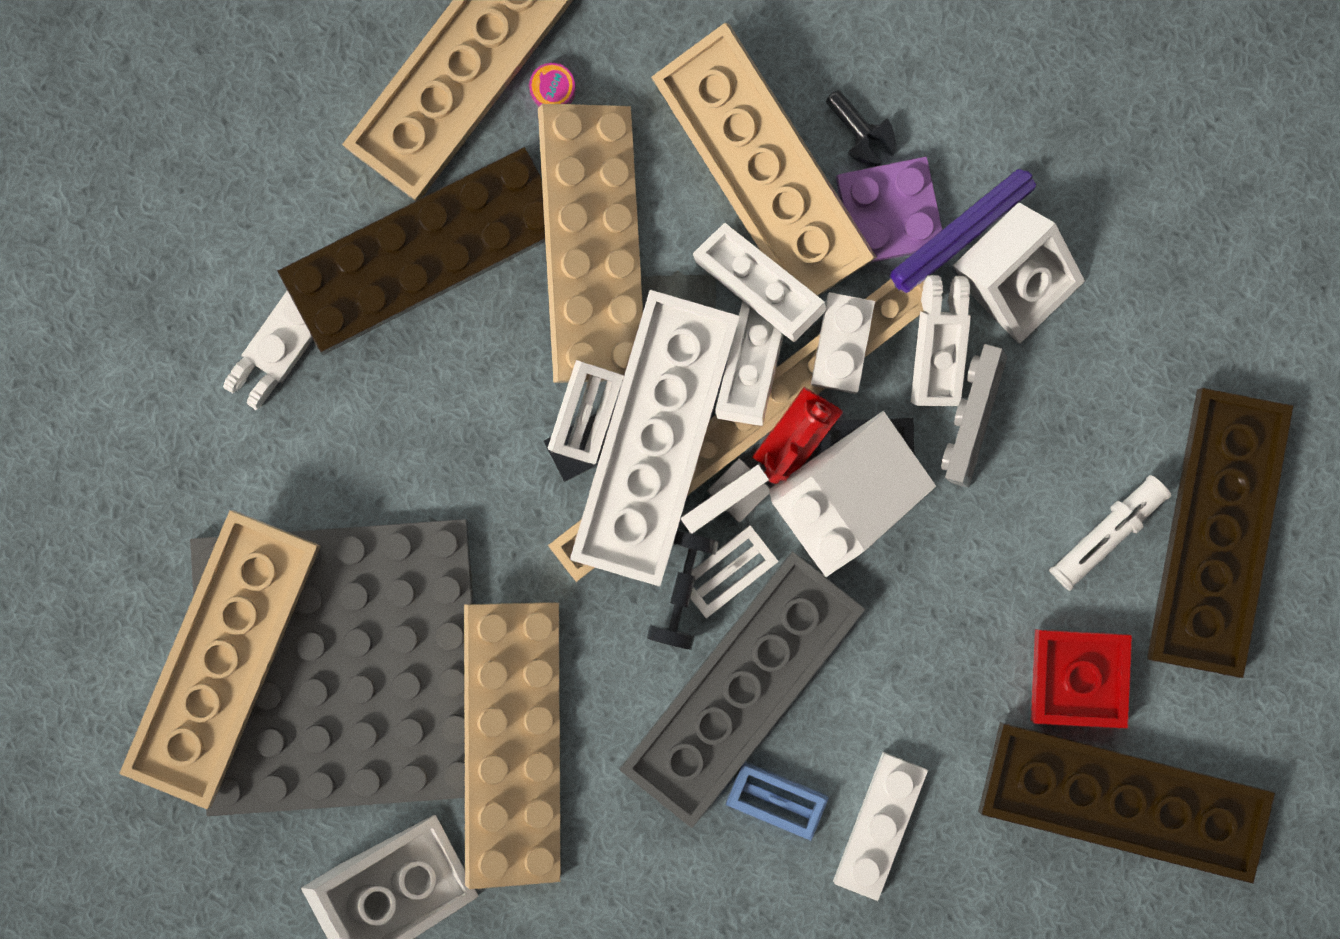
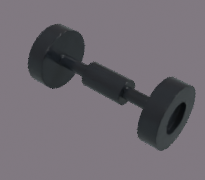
M676 531L673 544L689 549L683 572L677 573L670 601L671 604H674L669 627L650 624L647 639L692 650L695 636L678 631L677 629L683 607L688 608L696 576L691 574L697 551L716 555L719 541Z

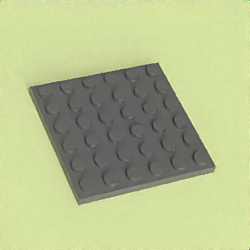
M468 519L289 532L320 545V549L212 807L206 809L207 816L465 798L464 604H473ZM218 537L190 539L193 596Z

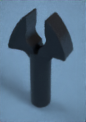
M836 90L827 97V105L855 136V146L849 150V156L867 165L881 166L882 161L869 148V138L881 141L888 152L894 155L896 151L895 135L888 118L880 125L868 124L841 91Z

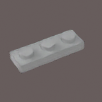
M984 344L981 356L974 355L970 363L967 381L972 383L968 400L961 399L959 402L954 425L960 428L955 444L948 443L941 465L942 470L947 471L945 478L953 484L967 488L970 487L1007 360V356L1002 348Z

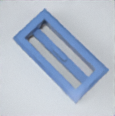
M745 761L740 767L725 804L811 841L829 797ZM751 775L813 801L816 804L813 809H810L746 782L747 777ZM744 791L804 816L809 821L806 826H803L739 799L740 794Z

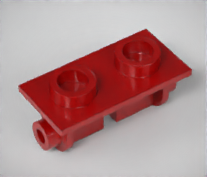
M803 387L753 455V459L765 465L766 470L764 473L769 481L778 484L781 480H787L793 472L801 468L841 416L843 410Z

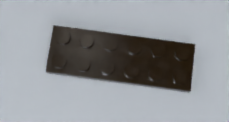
M523 147L277 270L320 353L325 355L544 243L545 225L542 178L526 148Z
M1206 388L1197 389L1147 655L1148 660L1244 679L1293 405Z
M1000 722L978 812L984 816L1254 884L1275 793L1259 787Z

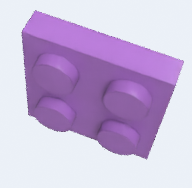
M927 156L838 174L836 176L840 200L877 257L870 263L911 255L942 231Z

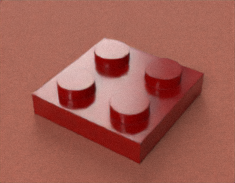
M1035 629L1031 722L1035 724L1128 728L1132 635Z

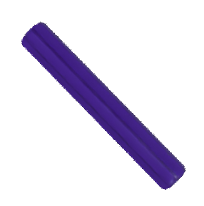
M1017 169L897 266L890 274L894 286L899 291L902 290L905 293L912 291L927 278V275L929 276L1011 210L1018 202L1033 192L1036 188V183L1032 179L1033 175L1028 170Z

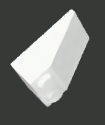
M882 411L793 472L787 480H782L770 488L769 492L775 508L825 577H827L867 550L931 492L936 485L886 413Z
M436 815L339 864L301 888L328 939H414L479 897L475 889H468L465 886V870Z

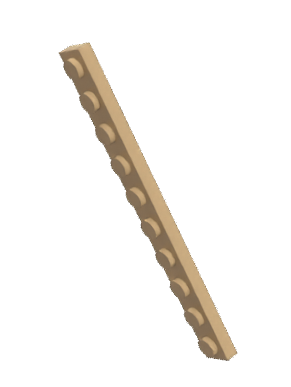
M890 279L866 298L867 300L875 301L865 357L920 315V311H923L921 302L923 282L909 293H905L902 290L899 291L894 286L892 279ZM820 334L776 368L763 426L717 419L716 415L709 420L687 496L769 433L803 387L816 394L825 389L811 386ZM581 520L548 545L576 582L595 568L570 560Z

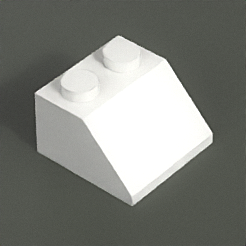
M1019 202L953 265L958 276L968 278L970 294L1019 344L1085 282L1057 225Z

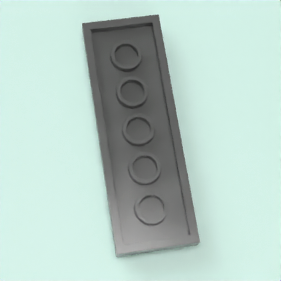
M791 551L621 765L619 770L689 827L693 828L866 609Z

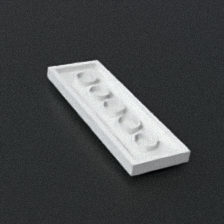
M653 290L649 291L570 560L653 585H661L740 316Z

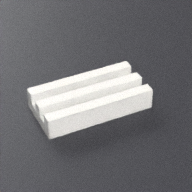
M576 360L548 450L596 464L624 375ZM590 374L575 424L566 446L564 443L586 375ZM601 378L606 379V386L585 450H579Z
M756 465L683 516L681 520L692 534L769 479L760 466Z
M751 525L717 550L716 555L712 554L692 571L691 575L696 576V580L748 538L753 543L750 549L699 589L695 590L693 587L690 598L705 618H708L779 562ZM758 553L765 559L763 562L708 605L702 599V597Z

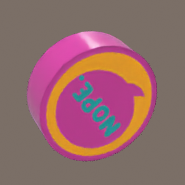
M543 64L533 72L530 78V93L532 99L539 107L543 103L571 104L575 97L576 86L573 75L561 64Z

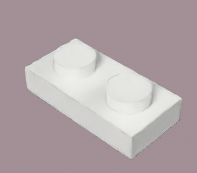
M828 293L811 386L853 394L858 393L875 301Z

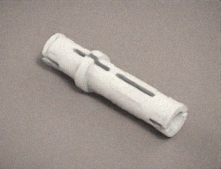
M1152 475L1148 476L1146 481L1122 503L1116 501L1110 507L1112 512L1060 562L1049 569L1050 573L1067 590L1071 591L1076 583L1101 562L1131 532L1137 534L1144 527L1142 522L1166 499L1172 496L1169 490ZM1122 520H1124V521L1115 529V527H1116ZM1105 537V539L1095 549H1093ZM1090 550H1092V551L1079 563V561H1080Z

